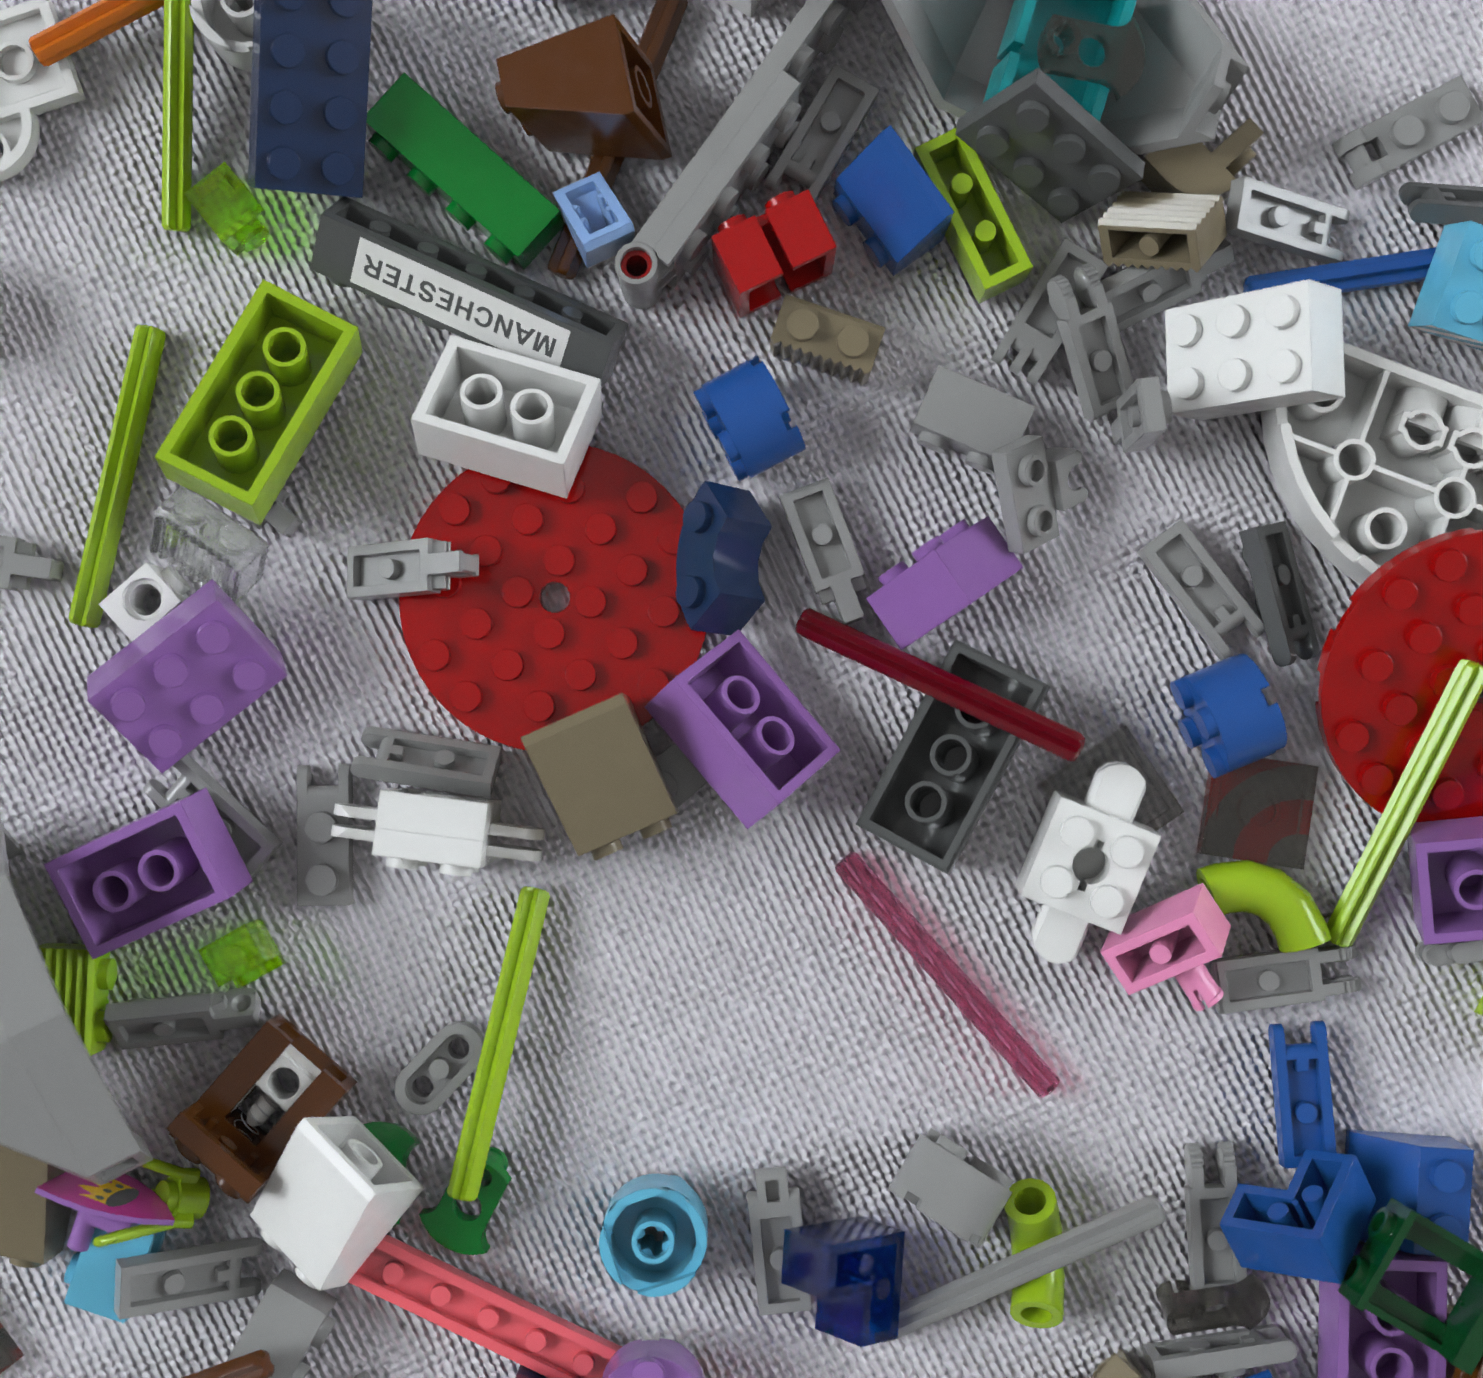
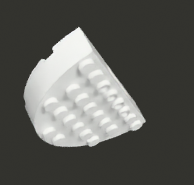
M1343 342L1345 398L1261 411V420L1269 467L1279 494L1292 518L1307 539L1329 562L1346 576L1362 584L1384 563L1421 541L1464 528L1483 529V395Z

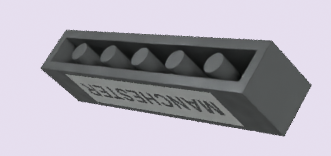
M343 196L321 213L310 269L326 276L335 285L351 287L367 294L382 306L393 309L398 308L420 318L423 323L431 328L447 330L470 341L601 379V389L611 377L629 323L348 197Z

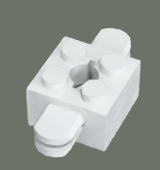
M1110 761L1103 763L1097 769L1084 801L1058 790H1053L1015 883L1021 896L1042 904L1030 935L1034 948L1041 957L1049 962L1058 964L1071 962L1078 955L1091 923L1121 935L1162 837L1153 828L1134 821L1146 790V783L1140 772L1126 762Z
M398 787L380 790L378 807L335 803V815L376 820L375 828L332 824L331 836L373 841L372 855L387 857L386 866L418 870L419 866H427L428 862L440 864L439 873L455 876H472V873H479L480 868L494 862L495 857L523 861H541V849L497 843V837L544 840L545 829L500 823L502 800Z

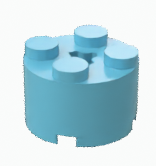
M646 1174L624 1184L609 1202L599 1238L601 1259L612 1279L621 1286L623 1284L630 1289L638 1291V1294L647 1297L666 1296L679 1291L689 1284L701 1266L707 1248L708 1218L704 1204L693 1188L680 1176ZM655 1226L657 1231H664L663 1240L655 1241L652 1234L645 1235L646 1228Z

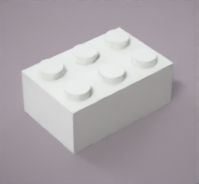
M1308 279L1165 310L1167 391L1171 398L1172 415L1197 420H1208L1345 398L1342 292L1339 288Z
M451 335L411 417L418 454L567 499L602 416L601 379Z

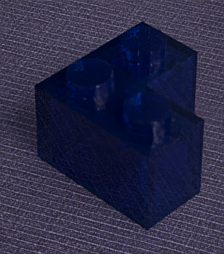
M860 1216L785 1229L781 1283L817 1297L815 1329L859 1347L897 1339L905 1231Z

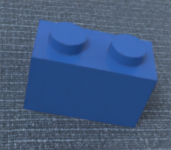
M891 125L884 129L835 180L833 195L836 198L832 200L833 206L847 226L850 227L855 223L866 238L863 242V247L878 268L885 265L894 276L943 241L954 211Z
M1346 1129L1345 1154L1357 1156L1376 1197V1202L1360 1241H1367L1371 1219L1380 1208L1387 1206L1392 1197L1469 1242L1473 1149L1449 1136ZM1404 1239L1398 1249L1412 1254L1436 1256L1408 1239Z

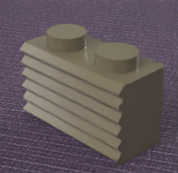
M1122 191L1121 196H1117V201H1113L1112 207H1108L1107 212L1103 213V218L1099 217L1098 231L1104 263L1109 267L1112 263L1118 267L1124 264L1127 268L1133 264L1137 269L1141 265L1149 269L1152 265L1156 270L1162 266L1166 270L1172 267L1178 271L1182 267L1186 272L1192 268L1197 273L1227 236L1223 197L1207 194Z
M786 294L771 335L770 352L773 357L780 354L782 360L790 358L792 364L799 361L802 367L809 364L812 370L819 367L821 373L829 371L831 377L838 374L841 380L848 377L850 383L857 380L861 387L868 382L886 327Z

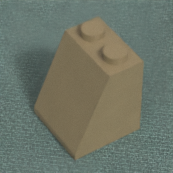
M621 693L520 737L578 857L591 851L594 861L623 849L620 838L640 830L644 840L673 827L669 817L679 813V810L629 696Z
M0 1146V1256L9 1257V1262L18 1267H39L63 1251L72 1208L35 1193L36 1187L65 1173V1171Z

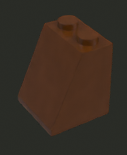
M614 14L496 59L500 81L495 84V90L502 109L507 114L512 113L521 122L525 133L528 136H534L549 152L665 160L672 157L653 65Z

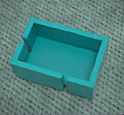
M1014 0L996 59L1001 61L993 68L983 102L1033 70L1040 68L1100 122L1137 0Z

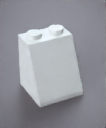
M355 1116L306 1117L301 1120L294 1130L250 1217L262 1228L261 1236L265 1242L272 1248L284 1252L296 1265L295 1272L299 1279L307 1286L322 1291L342 1287L348 1283L422 1192L424 1186Z

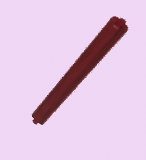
M811 608L805 609L797 621L796 632L802 637L1065 760L1075 761L1084 747L1085 737L1082 733Z

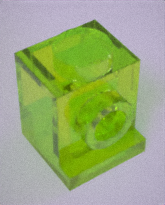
M225 161L184 193L219 239L236 256L243 251L249 252L258 248L269 237V230L258 218V215L265 209Z
M261 918L236 928L198 950L218 987L233 981L237 988H242L286 963Z

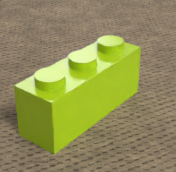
M956 128L916 147L913 156L954 211L945 237L978 304L1025 282L1033 265L977 152L955 135Z

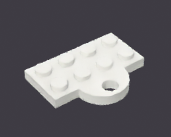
M29 0L0 10V141L4 147L3 156L0 159V181L18 174L34 156L40 136L37 115L86 99L71 55L50 66H43L29 45L28 40L31 36L60 22L54 3L51 0Z

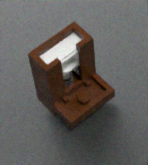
M278 1014L261 1027L195 1103L181 1111L166 1129L169 1131L168 1134L174 1138L178 1151L187 1160L198 1165L202 1163L215 1175L217 1185L225 1194L233 1199L238 1200L241 1198L249 1204L265 1188L294 1130L301 1120L306 1117H327L354 1087L357 1081L282 1014ZM280 1068H289L297 1074L299 1078L298 1091H288L281 1086L278 1079ZM256 1087L261 1089L262 1095L255 1096V1103L248 1104V1111L242 1112L239 1109L242 1103ZM279 1107H281L286 1113L266 1133L259 1125L266 1127L265 1122L268 1118L273 1119L272 1114L275 1110L280 1111Z

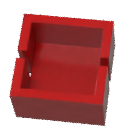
M809 189L797 195L792 190L783 192L765 204L766 210L764 214L758 217L754 215L748 219L745 214L731 217L717 227V234L711 236L713 265L740 318L782 298L774 281L781 276L791 294L832 274L837 246Z

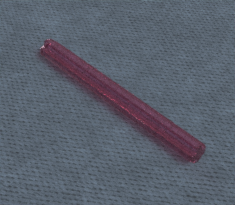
M850 852L835 866L836 873L1038 1097L1044 1098L1055 1090L1060 1083L1059 1077L863 859L855 852Z

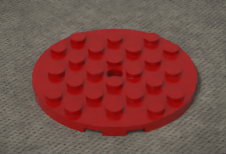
M591 446L587 449L567 499L470 469L461 473L433 500L421 517L410 540L431 538L451 542V551L461 550L466 554H478L479 576L451 578L450 590L441 591L438 594L399 597L400 620L404 639L410 657L429 691L447 711L475 732L495 742L522 750L526 749L520 737L621 693L630 697L641 725L644 726L650 722L653 716L647 711L645 706L673 678L698 660L707 632L690 629L681 605L676 599V560L684 513L680 504L662 484L634 463L616 454ZM556 583L562 584L567 587L570 593L568 606L556 613L547 611L541 601L545 587Z
M1464 528L1437 535L1402 551L1384 563L1349 598L1352 603L1343 614L1336 629H1330L1323 646L1317 668L1320 672L1318 701H1315V709L1324 746L1332 763L1343 779L1365 802L1381 814L1458 662L1462 659H1468L1483 665V529ZM1479 696L1416 822L1483 816V697Z

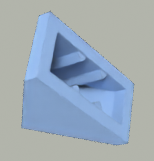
M600 171L552 192L586 268L617 255L618 251L625 244L631 243L635 238V229L631 219Z

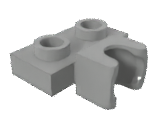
M1026 435L991 452L1009 552L1025 554L1060 536L1056 510L1066 511L1085 501L1088 497V490L1086 488L1078 487L1076 490H1072L1068 484L1069 472L1082 461V453L1076 449L1066 447L1045 449L1043 436Z

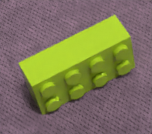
M263 279L154 456L165 477L261 525L363 353L358 327Z

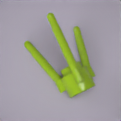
M153 1158V1160L141 1166L170 1176L167 1180H161L156 1188L151 1190L167 1204L175 1219L173 1226L141 1224L97 1236L93 1240V1245L95 1247H103L174 1228L191 1229L194 1225V1219L202 1218L209 1206L210 1186L207 1179L200 1176L199 1168H184Z

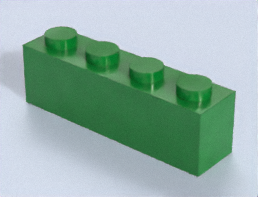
M405 72L367 112L366 126L372 134L368 140L369 144L388 162L392 163L397 157L411 170L406 176L425 195L430 197L434 192H437L446 200L449 205L445 208V211L462 228L469 231L474 225L488 238L483 243L484 246L503 264L507 265L513 260L525 270L563 228L564 220L561 211Z

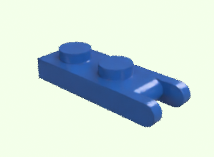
M1323 1020L1311 1021V1042L1285 1044V1033L1282 1024H1269L1268 1035L1279 1164L1284 1168H1297L1306 1149L1337 1153L1327 1030Z

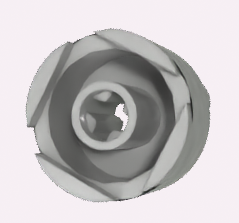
M930 1128L926 1136L920 1134L888 1190L902 1200H908L915 1205L918 1211L980 1249L1012 1194L1009 1188L1014 1180L976 1156L972 1158L970 1164L966 1163L964 1160L969 1153L968 1150Z

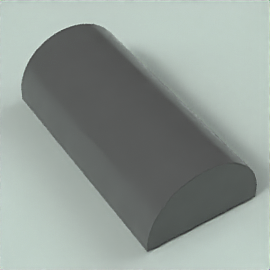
M957 639L954 640L940 666L941 669L1036 713L1050 689L1049 685ZM925 694L856 825L950 875L1023 739Z

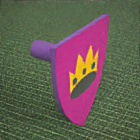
M65 1172L36 1187L35 1193L78 1210L67 1242V1247L77 1252H85L89 1249L95 1228L111 1233L137 1226L138 1224L173 1226L175 1221L167 1204L154 1191L127 1174H123L100 1186Z

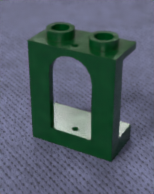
M1391 1197L1387 1206L1380 1208L1371 1219L1368 1228L1369 1237L1360 1253L1352 1257L1338 1292L1359 1310L1363 1311L1366 1309L1437 1351L1452 1365L1472 1375L1483 1356V1251ZM1404 1239L1415 1242L1471 1276L1445 1323L1379 1284Z

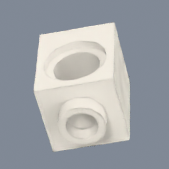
M146 562L99 605L124 634L133 641L189 597L186 592L191 587L173 567L168 565L164 569L163 567ZM157 588L161 595V604L156 612L148 615L143 606L144 597L151 589Z

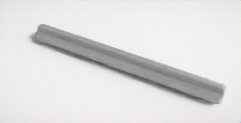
M1155 1195L1146 1196L877 1314L874 1317L877 1333L883 1342L896 1340L1161 1225L1166 1221L1164 1209Z

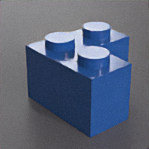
M1306 1149L1287 1190L1238 1183L1219 1225L1242 1268L1342 1284L1376 1202V1197L1356 1155Z

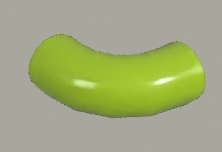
M1251 860L1213 863L1196 869L1198 885L1204 883L1224 915L1246 912L1258 916L1270 926L1280 952L1291 953L1310 949L1324 944L1331 939L1327 923L1309 891L1283 870Z
M1027 1178L1011 1185L1009 1190L1012 1194L1004 1209L1010 1230L1012 1255L1062 1234L1056 1194L1048 1183L1040 1179ZM1064 1267L1011 1289L1010 1315L1015 1321L1033 1328H1051L1063 1321Z

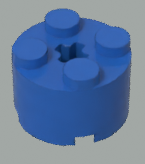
M757 355L702 384L701 388L693 391L710 431L716 440L719 439L726 453L725 457L739 482L747 477L751 479L806 450V445L798 426L796 425L791 428L789 424L791 422L788 413L790 409L767 367L763 362H760Z
M1242 653L1223 659L1170 683L1172 695L1185 715V718L1178 721L1181 735L1190 749L1199 746L1204 764L1210 775L1215 779L1270 756L1277 750L1284 748L1287 744L1286 725L1278 702L1269 706L1261 690L1270 685L1256 663L1248 655Z

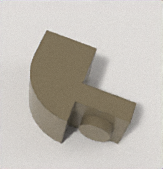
M1249 117L1212 152L1201 142L1148 153L1143 158L1145 167L1143 179L1140 181L1151 192L1220 195L1224 201L1229 196L1231 180L1236 179L1234 176L1257 155L1251 147L1264 132Z

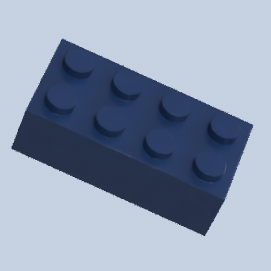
M254 0L248 185L259 189L363 198L373 0Z

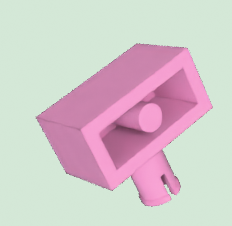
M1201 883L1129 915L1121 935L1109 931L1100 953L1128 995L1175 977L1190 1000L1195 1011H1203L1205 1008L1202 1003L1203 1000L1207 1007L1210 1008L1218 1003L1224 995L1222 988L1217 985L1204 964L1222 957L1231 925L1204 883Z

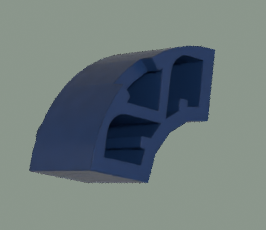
M704 481L693 501L684 510L683 526L678 542L676 560V599L681 605L691 630L730 636L738 629L741 631L765 602L759 585L758 561L763 542L769 534L772 525L749 490Z

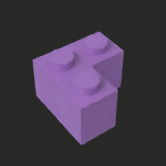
M989 516L971 527L963 519L940 536L937 535L911 554L917 562L911 567H908L903 560L880 575L878 580L883 587L868 596L866 600L900 650H903L1024 567L1015 554L1009 552L1007 542Z

